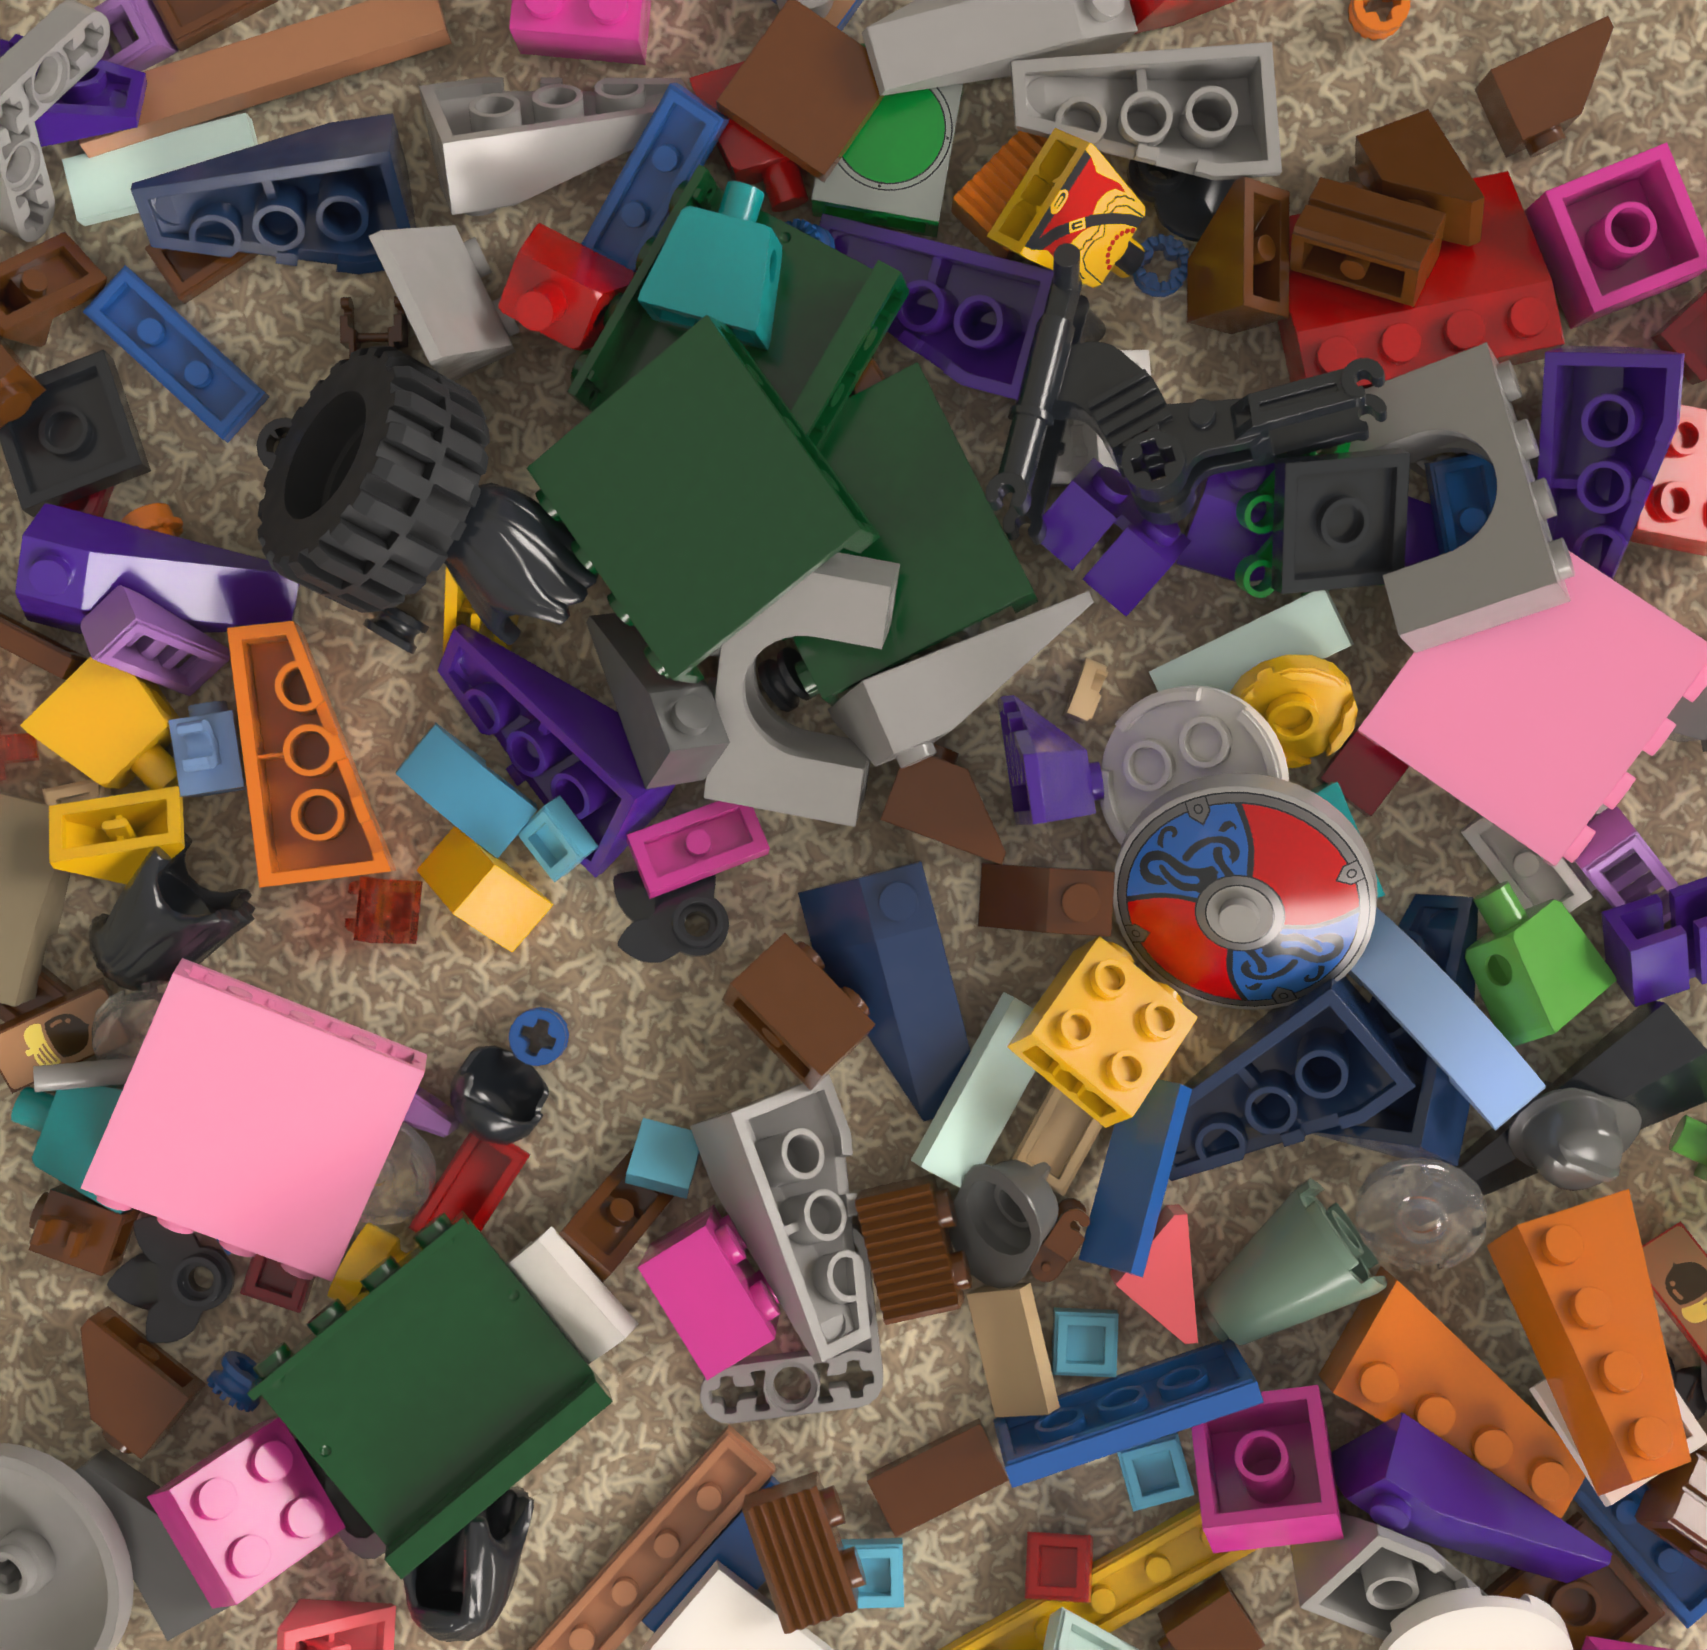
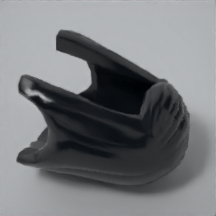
M495 483L478 485L481 492L476 506L470 508L464 521L467 526L459 541L454 540L446 552L448 558L444 564L482 622L500 640L511 645L518 639L521 630L513 623L509 616H529L561 625L570 617L568 606L585 600L588 595L587 589L597 582L599 573L594 574L590 572L578 560L571 548V543L575 538L564 522H558L553 519L540 503L530 496Z
M185 832V848L171 859L159 846L154 847L125 886L110 915L102 913L92 919V924L89 927L90 951L94 953L93 959L96 962V967L106 978L114 981L119 987L135 992H155L168 986L172 974L182 958L200 964L235 933L255 919L252 913L256 908L248 902L252 896L248 889H237L229 892L212 891L200 886L188 874L185 856L192 844V839Z
M518 1486L511 1487L403 1578L407 1607L411 1618L421 1630L433 1638L446 1642L470 1641L490 1630L497 1621L513 1589L534 1510V1499L529 1497L528 1492H525L523 1488Z

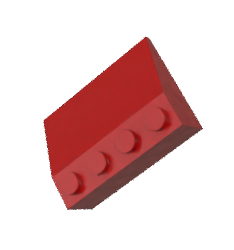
M1505 171L1473 178L1485 197L1481 242L1468 247L1442 240L1438 259L1428 279L1426 278L1425 285L1414 307L1289 269V318L1278 321L1290 383L1343 369L1350 362L1359 358H1369L1377 361L1384 369L1385 381L1486 342L1499 363L1510 360L1512 365L1544 359L1545 351L1563 346L1565 340L1552 278L1509 172ZM1300 214L1289 216V266L1292 233ZM1366 379L1360 380L1356 383L1358 386H1363L1364 389L1373 386L1372 383Z

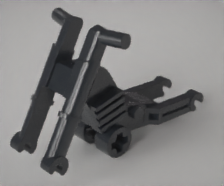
M1070 243L1061 244L1054 251L1053 277L1045 309L1036 324L1016 405L1011 406L1008 419L1012 421L998 475L994 476L986 487V499L992 510L998 511L1003 506L1004 496L1008 493H1013L1009 510L1006 512L1002 524L1006 536L1011 541L1016 540L1020 536V527L1023 524L1029 523L1028 535L1032 543L1035 545L1041 544L1047 533V526L1043 515L1058 456L1064 454L1066 443H1063L1062 440L1067 420L1074 419L1085 422L1102 439L1123 478H1126L1141 516L1147 521L1158 525L1177 523L1190 513L1195 503L1197 486L1209 476L1254 466H1265L1275 463V458L1297 457L1357 440L1366 441L1369 438V427L1366 421L1360 420V417L1370 414L1375 420L1384 422L1387 419V406L1380 397L1373 394H1365L1364 387L1358 386L1356 383L1366 379L1373 386L1382 387L1385 384L1384 369L1373 359L1359 358L1350 362L1343 369L1253 392L1239 399L1214 401L1197 399L1189 403L1167 404L1154 379L1147 373L1146 369L1139 367L1115 346L1105 342H1098L1104 337L1106 327L1090 310L1088 298L1080 295L1082 280L1079 277L1080 250ZM1172 497L1174 499L1172 502L1163 505L1159 504V502L1169 500Z

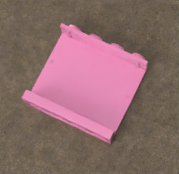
M1570 551L1575 570V576L1565 579L1570 602L1417 653L1414 652L1358 728L1360 734L1377 746L1386 749L1544 858L1543 861L1550 866H1556L1562 857L1571 863L1579 857L1596 833L1587 823L1602 804L1611 810L1616 807L1636 780L1634 776L1626 771L1642 750L1653 756L1675 728L1676 724L1669 720L1667 716L1682 696L1693 703L1707 686V641Z
M182 958L172 974L81 1189L94 1193L97 1196L96 1200L109 1208L121 1211L134 1208L156 1216L159 1224L171 1231L181 1234H192L196 1231L218 1239L219 1244L233 1254L243 1257H254L258 1254L280 1262L281 1267L286 1272L298 1278L312 1280L313 1277L318 1276L332 1282L425 1073L427 1054Z

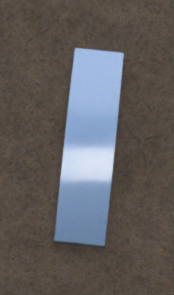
M1376 908L1375 924L1371 938L1364 953L1348 974L1360 987L1364 986L1449 1076V1082L1496 1131L1543 1091L1546 1085L1457 984L1380 909Z

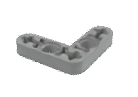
M66 0L59 4L0 57V229L26 242L36 241L44 235L55 211V198L35 121L99 62L109 43L110 24L107 17L103 13L75 0ZM39 66H40V69H39V71H38V74H37V76H36V78H35L36 72H37V70H38V68H39Z
M852 1223L854 1244H856L858 1249L856 1253L864 1261L871 1338L821 1363H828L827 1376L846 1373L847 1362L856 1360L859 1361L861 1370L872 1371L874 1376L864 1379L863 1390L851 1391L849 1382L845 1380L829 1382L831 1396L820 1397L821 1376L816 1365L817 1363H814L807 1350L746 1357L708 1381L704 1377L701 1385L700 1400L703 1409L712 1419L720 1423L733 1424L852 1409L868 1405L878 1397L883 1387V1363L871 1268L864 1236L856 1224ZM787 1367H797L803 1370L809 1376L811 1382L808 1393L796 1400L780 1396L774 1386V1379L778 1372ZM754 1371H765L763 1392L768 1404H756L758 1391L740 1394L737 1406L727 1407L724 1397H713L712 1391L720 1388L722 1377H733V1382L737 1387L754 1386L756 1382Z

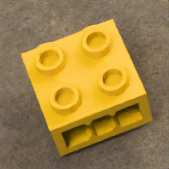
M1098 936L1072 952L1007 1048L1102 1126L1107 1128L1134 1116L1198 1017L1183 1005L1182 998L1174 989L1164 983L1152 980L1134 965V960L1127 950L1116 943L1105 941L1101 936Z

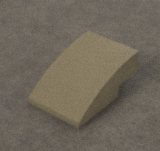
M0 792V1003L16 1007L36 997L37 983L42 969L48 937L58 933L71 872L53 869L49 863L50 805Z

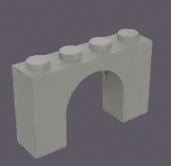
M1486 342L1387 380L1382 387L1372 386L1364 389L1365 394L1376 395L1385 402L1387 406V419L1384 422H1379L1370 414L1362 415L1360 420L1367 422L1369 438L1366 441L1357 440L1351 442L1350 452L1400 448L1410 452V463L1440 453L1464 452L1478 456L1492 464L1497 477V495L1493 510L1484 526L1471 540L1448 553L1383 575L1398 635L1417 653L1570 602L1565 579L1575 576V570L1564 539L1553 540L1547 519L1557 516V510L1545 477L1535 480L1529 459L1540 456L1528 419L1525 418L1517 421L1512 401L1521 398L1522 392L1510 360L1499 363Z
M837 552L710 654L711 656L720 657L718 677H710L708 685L730 743L706 777L704 798L847 826H856L865 801L871 761L850 738L805 730L788 723L777 715L767 704L758 687L755 672L756 657L770 644L794 636H812L882 649L892 622L900 569L899 563Z

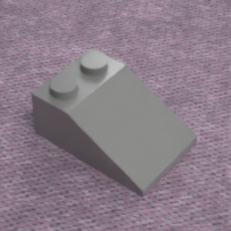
M455 225L380 230L369 236L429 363L438 373L455 381L516 352L509 337L519 333L520 330L513 318L503 314L498 309L501 297L491 301L481 278L491 274L492 271L475 237L463 242Z

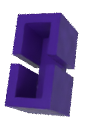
M1095 458L1080 471L1043 515L1047 526V533L1041 544L1072 571L1113 523L1123 530L1121 535L1082 580L1126 617L1169 570L1191 542L1181 533L1177 523L1158 525L1147 521L1141 516L1126 478H1123L1117 470L1103 466Z
M1707 877L1669 890L1671 928L1664 930L1662 900L1657 894L1601 912L1605 962L1617 979L1616 982L1634 1007L1690 989L1689 979L1694 977L1702 985L1707 983Z

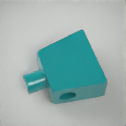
M728 181L718 213L693 206H686L681 210L638 297V302L653 320L690 329L705 315H709L730 327L742 344L768 350L771 342L782 261V245L772 228L756 223L765 196L761 190L743 182Z
M125 1084L56 1090L55 1095L44 1091L35 1092L34 1087L31 1086L25 1087L16 1099L11 1120L41 1132L32 1156V1163L35 1167L99 1203L94 1193L81 1189V1186ZM103 1205L104 1207L108 1208L109 1210L114 1211V1212L119 1213V1214H122V1213L126 1212V1211H121V1210H115V1209H112V1208H109V1207Z

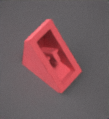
M1179 1204L1166 1205L1159 1214L1143 1277L1116 1270H1111L1109 1274L1119 1289L1184 1344L1198 1343L1188 1215Z
M299 1599L278 1627L277 1650H394L396 1605L392 1603Z

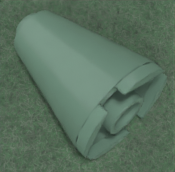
M1309 1178L1296 1187L1204 1291L1203 1296L1207 1306L1201 1310V1314L1210 1330L1220 1341L1225 1342L1230 1338L1237 1345L1243 1346L1376 1295L1386 1288L1388 1283L1386 1277H1372L1369 1271L1379 1262L1359 1230L1337 1202L1326 1210L1315 1197L1325 1189L1313 1179Z

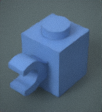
M213 701L188 706L189 717L168 720L180 797H204L247 790L238 714L235 710H228L227 701Z

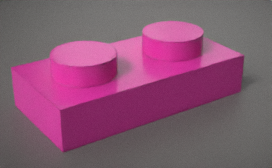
M722 801L708 804L627 834L628 846L649 899L768 855L770 850L754 808Z

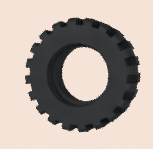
M373 346L351 353L349 360H340L330 369V375L325 380H319L309 392L310 398L303 407L299 406L290 421L292 423L286 437L281 438L274 453L277 455L274 465L267 472L263 485L266 492L264 499L259 502L258 517L262 524L257 529L258 540L263 547L261 550L272 569L277 571L279 575L361 613L382 611L403 603L405 595L416 594L426 584V577L431 571L439 570L448 558L446 552L454 540L459 541L467 524L464 521L470 508L476 506L481 489L478 487L480 477L486 473L489 459L485 452V447L490 443L489 428L485 422L487 418L477 397L473 396L470 390L392 346Z

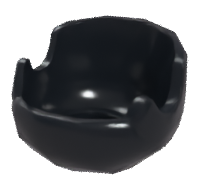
M495 1045L479 1046L472 1050L454 1075L450 1088V1103L454 1108V1115L461 1125L482 1141L504 1146L527 1138L543 1118L541 1109L549 1096L546 1083L533 1066L519 1060L513 1052Z

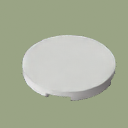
M1190 685L1170 688L1141 699L1131 706L1115 723L1116 727L1106 745L1102 760L1101 771L1104 784V800H1100V805L1111 832L1122 845L1128 830L1141 812L1153 801L1173 788L1195 779L1227 773L1259 774L1289 781L1287 762L1282 746L1269 723L1257 710L1241 698L1229 692L1208 686Z
M1480 1587L1443 1592L1410 1606L1390 1622L1392 1631L1379 1648V1650H1573L1563 1619L1546 1602L1526 1593L1520 1599L1505 1596H1482Z

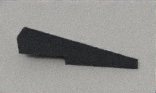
M1653 1001L1641 1005L1553 1083L1545 1080L1543 1083L1546 1085V1088L1534 1098L1552 1090L1578 1088L1626 1101L1638 1109L1642 1119L1641 1130L1707 1102V1049L1665 1002ZM1516 1114L1496 1131L1493 1128L1487 1131L1460 1155L1458 1166L1449 1165L1403 1205L1417 1222L1421 1223L1539 1173L1535 1168L1526 1165L1514 1157L1507 1142L1509 1126Z

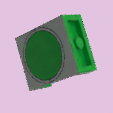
M964 83L885 95L826 181L822 182L815 177L811 199L813 216L822 217V213L884 229L937 238Z

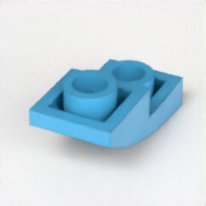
M436 722L395 773L441 815L497 859L538 810L535 802L487 767L485 759Z

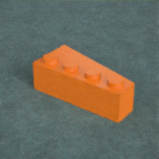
M294 621L227 628L259 888L396 871L302 628Z
M1629 1189L1518 1224L1488 1244L1489 1253L1597 1495L1609 1493L1692 1462Z
M1380 1266L1375 1276L1386 1277L1388 1282L1386 1288L1376 1295L1360 1301L1318 1374L1332 1393L1383 1422L1403 1412L1562 1519L1586 1476L1558 1433L1406 1287Z

